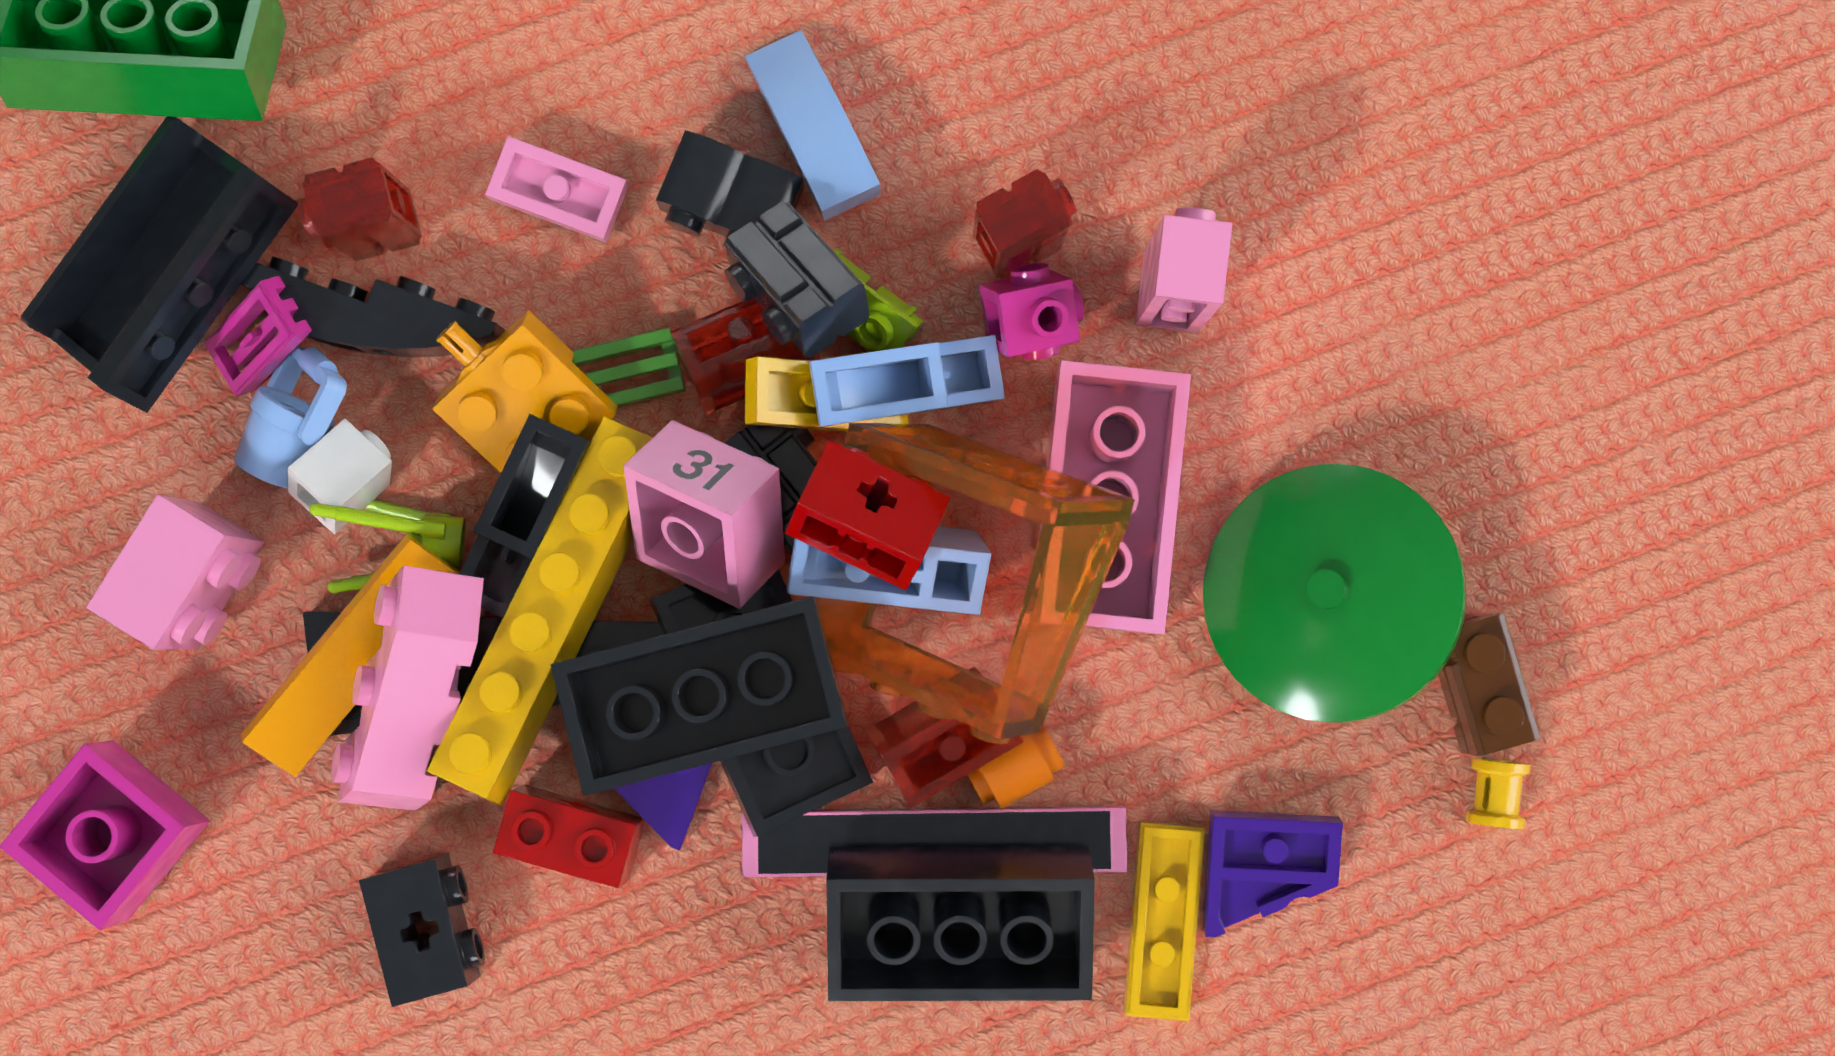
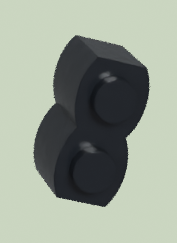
M685 130L658 193L656 202L659 210L667 213L665 222L673 228L693 236H700L702 229L718 233L727 239L729 235L749 222H758L760 215L782 201L789 202L796 209L804 190V180L802 177L777 165L745 155L716 140Z

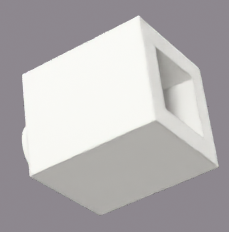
M344 419L288 467V493L308 511L313 503L363 510L390 486L391 454L386 445L374 433L366 429L360 432L349 421ZM314 516L334 535L348 523Z

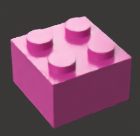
M114 740L83 744L1 843L0 848L98 930H102L128 921L208 825L210 820Z

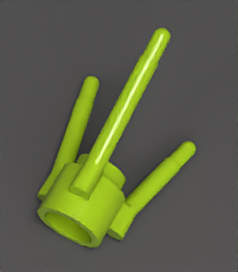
M376 499L370 502L364 510L322 503H313L309 507L310 513L314 516L409 533L410 536L454 568L461 567L465 538V517H453L451 514L426 512ZM374 573L333 580L328 583L327 588L331 593L360 590Z

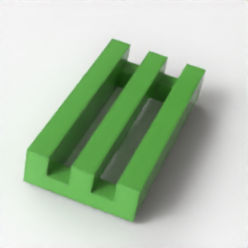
M670 328L572 351L574 353L572 362L577 367L662 346L664 355L585 374L599 386L664 369L668 370L670 378L668 380L607 394L618 405V408L686 391Z

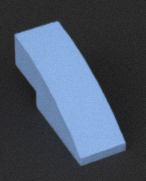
M802 30L746 55L745 59L823 220L826 221L881 195L880 182Z
M995 335L944 343L935 342L809 362L819 427L984 403L1005 398Z

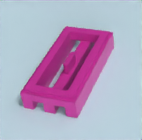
M280 276L261 280L205 342L207 350L236 397L255 391L312 331L306 320L296 323L293 320L292 315L299 309L293 298L281 300L278 295L286 287ZM266 309L269 315L253 332L245 336L240 342V347L230 356L226 349H229ZM277 331H279V333L265 346V348H264V349L249 363V365L240 373L239 370H242V369L245 367V365L260 351V349L275 335V333H276Z

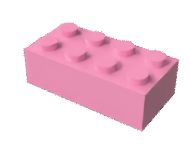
M1061 360L1056 370L1030 621L1148 634H1165L1191 374Z

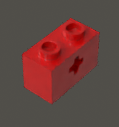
M828 440L797 503L785 534L906 591L924 559L951 497L934 490L928 482L921 478L904 476L875 462L870 455L860 449L843 447Z
M522 785L510 790L493 854L619 889L630 879L646 821L639 816L532 786Z

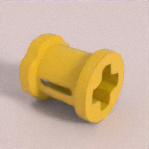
M1472 757L1471 768L1477 771L1474 807L1466 812V821L1490 827L1525 829V819L1519 815L1523 776L1530 774L1531 764Z

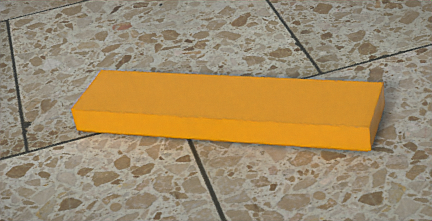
M406 534L240 734L242 743L296 777L355 706L352 701V694L359 665L367 666V662L382 646L384 626L376 625L374 622L375 604L380 586L382 584L389 585V582L403 566L459 574V571L412 536Z

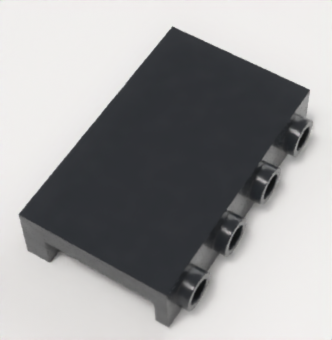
M167 116L21 315V321L29 328L56 342L91 372L87 378L100 389L148 413L299 203L179 118Z

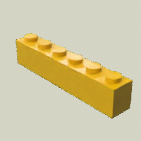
M605 416L603 417L427 772L503 806L558 694L550 664L576 658L633 542L623 465L643 448L652 437Z

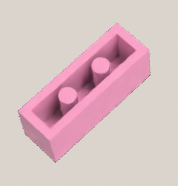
M1194 207L1177 208L1175 216L1164 215L1144 250L1135 326L1193 333L1199 332L1224 302L1232 232L1231 222L1215 221V212Z

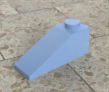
M938 526L920 567L905 591L795 539L786 590L788 594L980 615L991 552L976 530Z

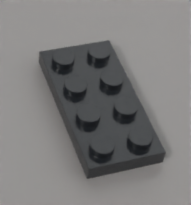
M778 569L741 609L689 584H684L652 598L650 604L665 635L792 602L793 600L790 594L787 593V587ZM849 726L720 761L753 837L764 834L873 783Z

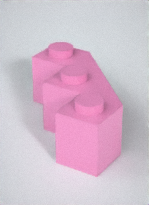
M403 566L389 582V585L382 584L380 586L375 604L374 622L376 625L384 626L382 646L370 658L367 666L359 665L353 685V704L362 706L360 726L346 738L345 744H337L333 756L331 779L332 782L341 783L339 802L416 811L431 800L438 776L427 772V769L434 757L435 749L440 745L461 700L460 692L457 691L459 670L461 666H471L477 646L484 578Z

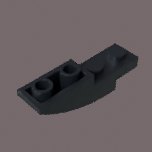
M272 256L268 266L256 263L241 283L244 287L253 290L261 280L280 276L286 287L278 295L281 300L293 298L299 309L294 313L293 320L295 323L306 320L312 330L306 338L362 353L396 357H441L452 355L442 344L436 341V338L455 320L482 347L495 341L505 331L504 328L492 321L495 314L494 310L463 298L458 299L455 308L433 300L436 292L434 288L403 276H399L396 286L376 279L366 303L367 291L331 278L328 288L306 281L309 270Z

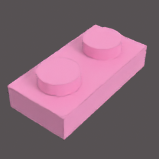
M508 136L485 195L497 203L607 243L629 184L626 179Z

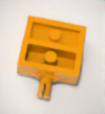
M529 309L495 341L486 344L484 347L480 346L461 328L456 320L450 323L448 328H445L436 338V341L442 344L464 367L462 372L439 392L432 410L500 473L529 414L587 440L596 433L604 416L612 419L616 415L618 405L572 362L574 353Z

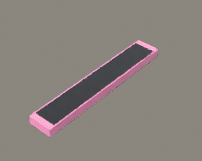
M1125 806L1006 807L1003 810L1000 808L813 810L757 837H753L742 812V877L827 876L829 847L1088 846L1093 872H1127Z

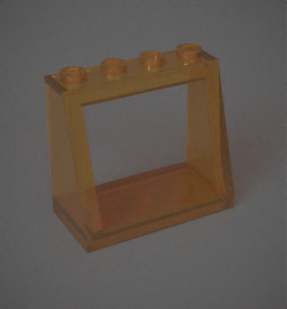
M849 423L844 447L860 449L870 455L875 462L904 476H915L929 484L933 482L1040 523L1042 528L1002 685L870 627V621L878 604L816 597L835 671L858 673L870 679L869 686L880 693L910 697L920 702L919 710L929 716L947 720L957 719L972 726L970 732L973 736L987 742L1006 744L1010 742L1011 737L1040 732L1129 525L1135 499L930 424Z

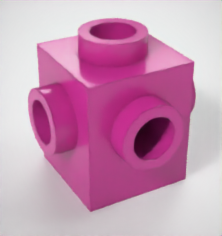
M1031 263L1016 266L1010 270V278L979 284L986 336L995 335L997 350L1007 357L1022 354V358L1027 360L1045 359L1058 355L1060 353L1059 346L1080 342L1078 322L1082 321L1084 316L1081 293L1078 287L1073 284L1072 278L1049 269L1048 264Z

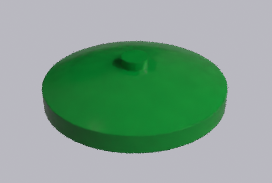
M1320 464L1296 469L1268 481L1247 496L1233 510L1216 536L1209 553L1203 583V605L1208 631L1218 655L1233 677L1248 692L1276 710L1298 718L1326 723H1348L1374 718L1395 710L1421 693L1437 677L1453 653L1461 634L1467 602L1466 578L1459 549L1444 521L1431 505L1413 489L1387 474L1370 468L1348 464Z

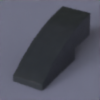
M529 414L473 530L478 536L459 573L460 575L484 578L481 608L502 618L591 443L587 439L532 414Z

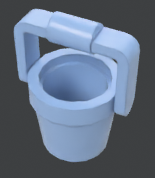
M297 346L274 370L267 386H260L257 389L250 403L252 409L233 460L242 470L262 481L288 488V467L330 432L336 424L333 417L346 393L347 383L337 373L335 364L320 350L314 347L304 348ZM302 371L306 372L316 383L320 384L312 403H308L291 394Z

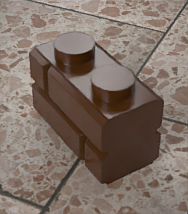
M1504 613L1483 614L1465 619L1455 649L1446 665L1438 674L1450 717L1457 719L1458 722L1454 726V731L1461 753L1482 756L1541 739Z

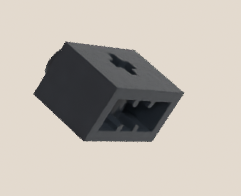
M449 853L378 872L359 880L391 1007L467 987L481 977L479 966H483L485 963L482 940L476 928L468 929L462 904L468 902V887L461 867L459 865L452 866ZM421 919L425 921L436 920L439 931L432 936L429 933L418 934L415 923Z

